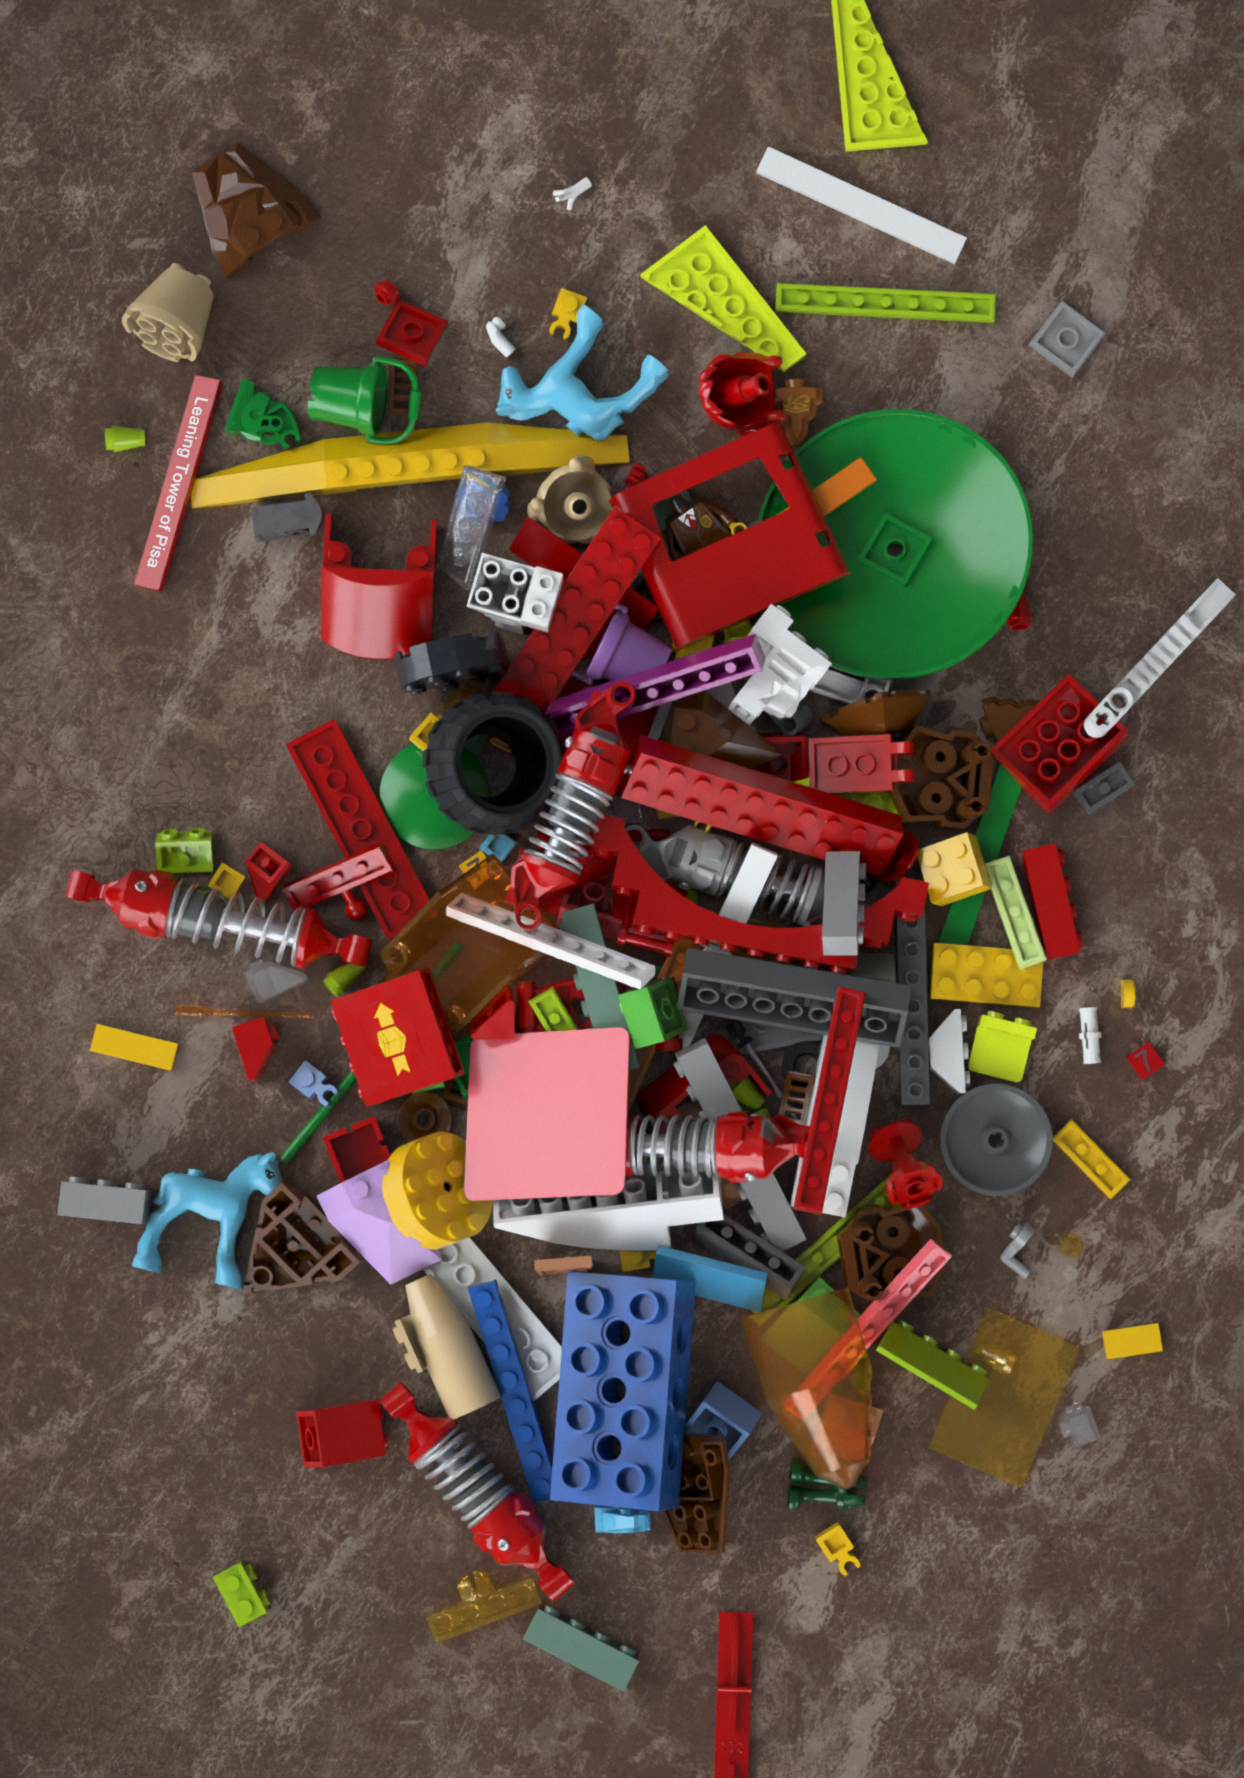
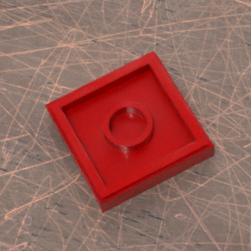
M398 299L378 335L375 345L426 367L448 326V321Z

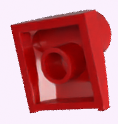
M782 732L758 734L779 751L782 756L770 760L754 770L792 782L807 778L806 734L786 735Z

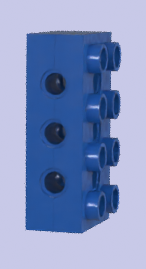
M568 1271L550 1500L650 1511L679 1508L696 1281ZM624 1323H627L631 1332L626 1344L621 1337V1329ZM619 1380H622L626 1386V1395L622 1401L618 1398L616 1389ZM615 1437L619 1439L622 1446L621 1454L618 1458L612 1451V1443Z

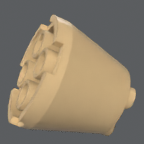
M177 263L171 264L170 268H167L128 306L122 317V324L128 333L133 331L144 341L141 346L162 358L174 362H179L181 358L189 359L191 362L194 361L202 347L214 294L209 287L211 281L203 275H194L186 271L184 267Z

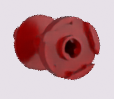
M903 1118L900 1121L892 1122L885 1126L880 1125L872 1129L870 1133L871 1139L868 1143L870 1155L878 1161H895L892 1165L893 1173L885 1185L890 1202L893 1205L897 1203L901 1204L902 1208L911 1209L933 1199L931 1194L936 1189L938 1193L942 1189L943 1180L936 1166L929 1162L919 1161L916 1156L910 1155L916 1150L922 1140V1132L919 1126L914 1124L911 1118Z

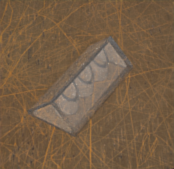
M464 465L437 562V566L465 590H471L481 555L486 551L506 477L469 465Z

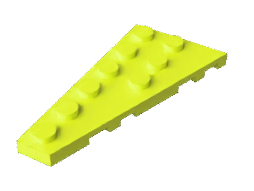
M831 0L845 152L927 145L928 141L919 126L916 114L910 106L906 92L883 46V41L874 26L865 1Z
M706 225L640 274L642 279L754 353L763 354L764 356H780L783 362L778 369L786 372L806 356L803 348Z

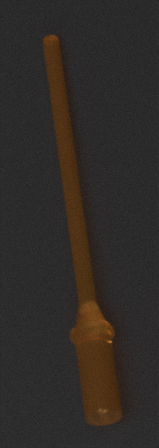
M204 1005L174 1006V1016L202 1017V1019L211 1015L314 1019V1013L211 1009Z

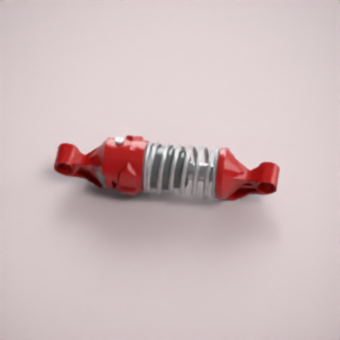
M617 682L603 693L594 690L588 705L575 717L574 732L572 737L569 736L565 742L567 748L556 772L558 774L555 775L559 782L557 787H550L551 791L554 792L552 798L545 800L546 804L550 805L551 808L549 813L540 812V816L546 818L549 825L554 827V830L536 824L534 825L536 830L551 836L549 842L535 837L529 838L530 842L545 848L544 854L526 849L519 861L512 866L511 887L505 902L514 905L516 922L524 931H534L541 925L542 915L539 899L542 896L578 883L579 875H581L579 870L583 869V866L574 857L585 858L589 856L586 849L579 844L589 846L594 843L589 833L599 831L595 823L605 818L602 809L610 806L609 800L613 799L612 797L616 793L623 774L629 770L630 764L628 762L632 752L616 721V717L631 708L635 703V691L628 682ZM620 689H625L629 691L631 696L628 701L621 703L614 698L615 693ZM572 847L578 850L579 852L570 850V848ZM565 860H568L573 864L565 863ZM527 910L534 911L537 915L536 921L532 925L523 924L521 922L523 912Z
M732 1111L727 1115H717L711 1121L705 1115L701 1116L698 1120L689 1115L684 1121L678 1115H675L669 1121L663 1114L656 1121L651 1114L647 1115L644 1120L639 1114H627L626 1176H638L639 1174L642 1176L646 1172L647 1157H650L651 1172L656 1176L660 1170L661 1157H664V1170L668 1177L673 1173V1168L675 1167L678 1169L681 1177L686 1174L688 1169L695 1177L700 1172H706L708 1177L714 1173L717 1178H727L729 1182L734 1183L767 1179L780 1165L793 1156L798 1155L803 1159L810 1126L799 1125L781 1114L772 1117L759 1114L749 1116L744 1111ZM649 1120L653 1126V1134H646L645 1131ZM662 1120H664L666 1126V1134H659Z
M401 1381L379 1400L394 1419L400 1417L407 1421L410 1430L407 1459L411 1464L414 1463L416 1469H422L432 1461H436L425 1474V1479H432L443 1470L445 1471L435 1483L434 1489L440 1490L446 1486L443 1500L453 1498L452 1510H460L462 1513L461 1521H469L468 1528H470L469 1531L473 1534V1541L483 1552H489L500 1566H526L537 1571L540 1578L538 1585L553 1602L575 1584V1581L560 1564L556 1565L548 1560L544 1548L547 1524L538 1516L535 1511V1505L525 1493H520L517 1489L514 1490L512 1484L505 1485L502 1482L503 1474L496 1475L493 1471L494 1463L485 1466L482 1463L485 1453L478 1454L468 1463L465 1461L476 1448V1443L472 1442L458 1452L456 1450L467 1438V1432H462L450 1442L448 1441L460 1429V1424H458L459 1422L456 1419L450 1417H431L419 1411L415 1403L417 1399Z

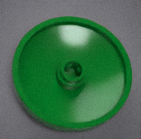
M412 744L400 751L391 760L383 774L379 794L381 808L394 833L408 844L420 849L434 851L456 847L469 840L475 833L465 830L462 825L455 821H450L438 809V802L434 797H430L425 785L428 779L426 768L422 767L423 751L415 744ZM463 747L461 767L467 785L477 796L491 797L489 780L482 764L469 750Z

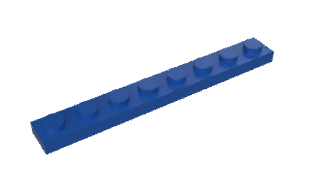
M497 1279L470 1286L468 1288L497 1386L502 1396L501 1399L533 1503L550 1499L553 1462Z

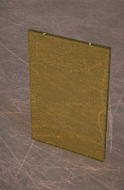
M987 1308L963 1364L971 1367L974 1363L986 1370L987 1374L985 1377L990 1379L975 1410L949 1396L928 1448L997 1477L1000 1481L1004 1480L1022 1488L1080 1348L1063 1341L1059 1337L1056 1338L1012 1319L1009 1315H1003Z

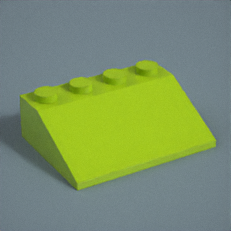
M901 1319L898 1324L892 1321L878 1344L876 1351L975 1410L990 1379L985 1377L987 1371L974 1363L971 1367L961 1362L963 1357L951 1349H948L946 1353L938 1349L937 1345L939 1342L926 1334L922 1338L913 1334L914 1327Z

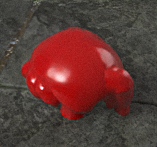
M737 352L734 355L720 354L711 360L705 370L699 375L698 394L703 409L710 420L718 426L732 430L742 437L770 424L784 421L787 417L786 413L782 410L774 409V385L771 373L772 370L781 366L782 358L778 355L764 356L763 354L753 352Z

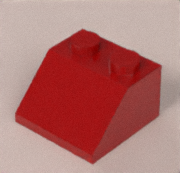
M265 1017L232 1027L248 1081L253 1083L258 1082L277 1048L276 1039H280L276 1023L270 1022Z

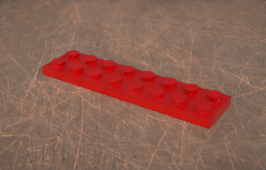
M614 506L562 585L549 632L533 629L511 663L510 668L507 669L508 674L503 675L494 691L510 692L516 697L527 698L541 707V713L545 715L549 702L555 700L662 536Z
M333 719L285 744L344 858L381 843L393 863L392 871L359 885L387 940L389 941L437 916L430 899L336 720Z

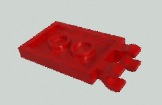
M891 734L809 738L810 787L830 794L894 791V783L915 782L914 771H911V769L898 770L897 756L914 754V743L910 741L893 742V735Z

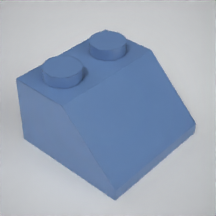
M716 1381L685 1423L684 1433H723L730 1460L750 1435L763 1413Z

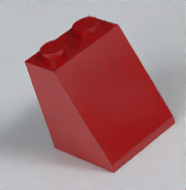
M365 1400L296 1411L304 1467H327L386 1456L385 1449H387L388 1442L385 1433L382 1431L383 1410L381 1405L378 1404V1400Z

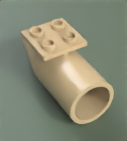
M432 1274L405 1285L410 1314L395 1321L397 1327L393 1328V1332L398 1343L404 1342L408 1353L404 1354L409 1368L411 1370L416 1368L417 1373L425 1369L428 1370L448 1417L456 1419L501 1398L502 1396L467 1319Z

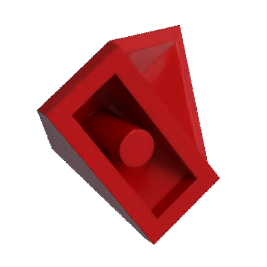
M261 841L243 862L247 865L256 898L261 897L264 904L269 901L294 869L288 861Z
M508 987L469 1023L470 1035L474 1040L514 1039V996L511 988Z

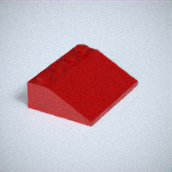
M1069 674L990 751L1022 789L1048 815L1128 738L1129 730L1119 721L1102 737L1095 738L1087 734L1084 728V721L1100 703ZM1101 719L1096 721V724L1099 726L1103 723Z

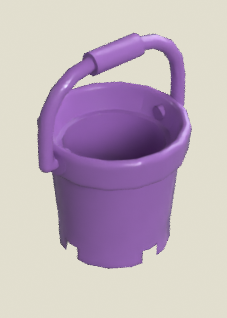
M618 603L615 607L618 611L615 612L586 675L575 669L571 675L589 685H592L595 680L598 681L602 678L613 681L665 664L673 647L632 624L627 615L628 608Z

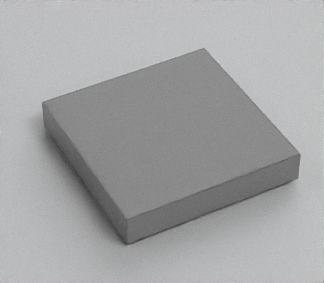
M1062 300L1028 346L1073 378L1105 336L1106 332Z

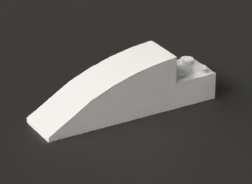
M827 1035L822 1036L805 1126H810ZM856 1041L822 1211L825 1214L846 1217L855 1166L858 1164L879 1044ZM800 1156L798 1157L789 1202L790 1207L794 1206L803 1162Z
M664 1162L660 1163V1170L656 1176L651 1172L650 1163L647 1164L646 1172L642 1176L640 1174L638 1176H626L624 1189L616 1195L493 1200L494 1228L555 1244L594 1249L657 1250L658 1246L671 1248L670 1226L724 1220L720 1177L717 1178L714 1173L708 1177L706 1172H700L695 1177L688 1169L686 1174L681 1177L678 1169L675 1167L673 1168V1173L668 1177L664 1170Z

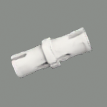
M1097 1007L1079 1008L1081 1019L1079 1039H1082L1083 1064L1101 1063L1099 1038L1102 1037L1101 1032H1098Z

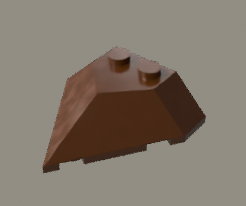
M706 690L676 699L671 736L672 745L753 770L770 760L782 756L779 751Z
M930 690L921 692H879L874 694L875 696L864 698L839 708L836 712L822 715L820 718L821 724L841 737L891 734L893 735V741L905 737V733L909 732L929 700L931 693Z
M282 1181L262 1200L242 1295L266 1289L271 1291L313 1285V1283L321 1281H340L361 1262V1259L355 1248L328 1221L323 1209L305 1191Z

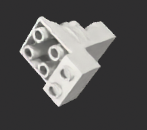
M482 553L466 607L483 613L486 617H490L492 621H495V626L500 629L521 635L524 634L526 626L549 632L564 577L559 572L538 566L535 568Z
M771 604L748 634V636L756 634L766 657L762 672L753 674L728 707L734 715L748 726L751 725L755 718L759 717L762 711L780 719L784 717L791 718L796 712L799 702L806 696L809 688L812 690L832 664L828 661L829 657L826 653L818 648L812 649L806 644V639L796 631L791 633L788 630L794 620L790 618V613L779 605L775 607Z

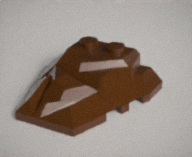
M236 143L192 171L211 251L227 278L250 265L249 258L286 234L293 230L296 234H299L320 220L305 195L286 182L239 143Z

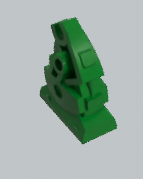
M242 378L225 427L226 435L235 437L241 434L251 442L265 445L280 443L285 450L290 448L289 444L285 442L287 436H294L296 443L301 442L298 426L292 411L283 402L279 403L271 399L269 394L255 392L254 382ZM264 435H275V436H273V437H266V436H264Z

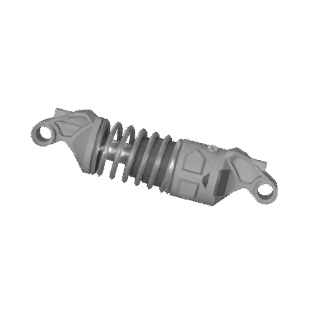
M690 823L660 841H653L639 824H630L625 827L627 832L637 829L642 833V840L640 843L635 844V847L648 865L665 882L679 884L680 888L685 890L691 888L711 896L716 894V897L722 894L728 895L749 850L745 848L744 842L738 845L737 839L734 840L732 837L711 830L704 833L707 828L705 825L695 827ZM778 856L754 909L761 908L767 899L766 912L769 915L774 912L780 901L779 916L781 919L787 916L793 905L791 916L793 923L803 927L823 924L825 883L823 868L814 867V865L809 868L808 864H804L798 880H794L792 876L796 865L795 859L790 861L785 876L779 874L783 856ZM860 901V905H864L865 908L869 906L866 902Z

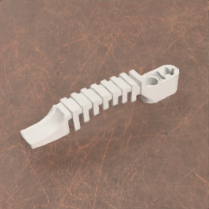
M1217 578L1088 715L1084 721V728L1087 734L1095 738L1104 736L1236 594ZM1112 698L1120 699L1123 703V708H1117L1113 704ZM1098 719L1103 721L1100 726L1096 724Z

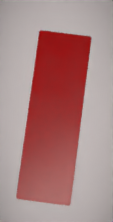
M526 517L509 548L512 553L532 567L536 568L538 563H542L552 571L562 573L565 581L583 555L529 517ZM628 587L618 602L628 608L627 615L630 618V622L644 631L658 610L656 605L630 587ZM614 609L611 615L609 616L608 620L611 621L615 612L618 610Z

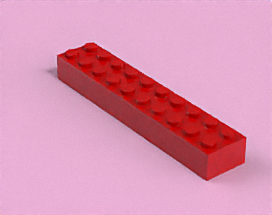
M643 735L639 736L628 762L630 764L629 770L623 774L620 781L621 798L822 860H826V852L860 851V863H866V873L881 878L904 834L901 815Z

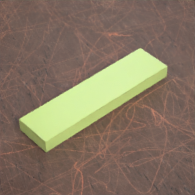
M1010 856L985 863L992 886L991 892L1019 970L1045 962L1047 959Z

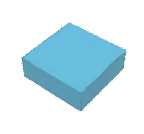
M489 834L479 849L502 866L518 843L507 834Z

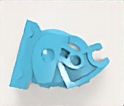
M594 1505L595 1533H636L651 1530L650 1510Z

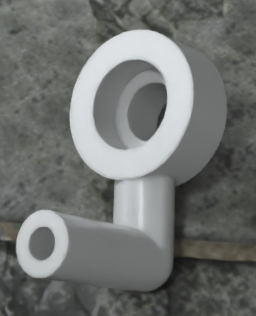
M1028 1222L1024 1225L1018 1223L1009 1234V1237L1012 1238L1010 1244L1000 1255L1001 1261L1024 1279L1030 1274L1031 1269L1014 1256L1022 1249L1036 1230Z

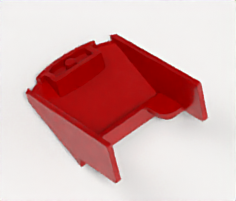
M326 514L321 587V640L342 653L370 660L395 659L394 655L402 651V655L409 654V647L433 641L439 535L437 519H431L430 546H416L412 548L407 555L406 571L351 568V551L346 544L334 541L335 521L332 514Z

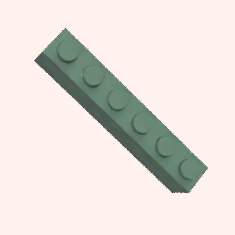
M595 904L561 913L562 919L558 920L561 931L607 948ZM575 965L577 973L573 974L577 990L582 989L585 998L584 1001H581L582 1010L585 1018L590 1016L593 1026L588 1029L620 1027L628 1032L625 1016L619 1007L620 1000L618 995H620L617 980ZM631 1040L629 1070L641 1066L637 1051Z

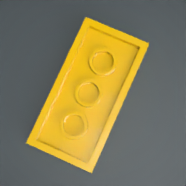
M932 943L929 999L1038 1008L1041 1001L1043 962L1019 970L1012 949Z

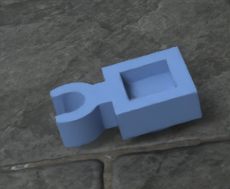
M306 1060L288 1082L311 1100L317 1094L319 1102L329 1108L331 1104L326 1101V1094L328 1092H333L338 1096L341 1094L334 1086L324 1085L329 1078Z

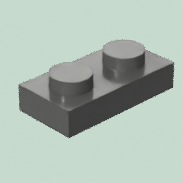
M1119 761L1075 790L1073 794L1086 814L1090 815L1134 786L1135 783Z

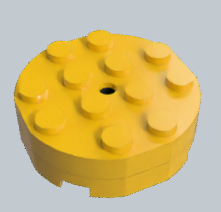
M438 1131L398 1147L389 1157L388 1161L391 1163L388 1174L384 1175L382 1179L383 1197L394 1225L406 1238L412 1236L422 1243L420 1247L437 1250L478 1234L486 1225L492 1210L493 1200L472 1201L465 1196L466 1141L452 1133Z

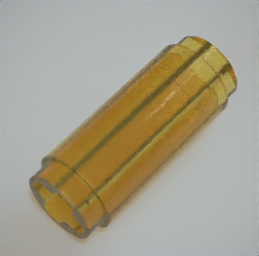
M1063 1234L1058 1237L1055 1246L1058 1253L1062 1256L1075 1257L1081 1253L1083 1242L1077 1235ZM1071 1241V1244L1074 1245V1249L1068 1250V1247L1064 1245V1242Z

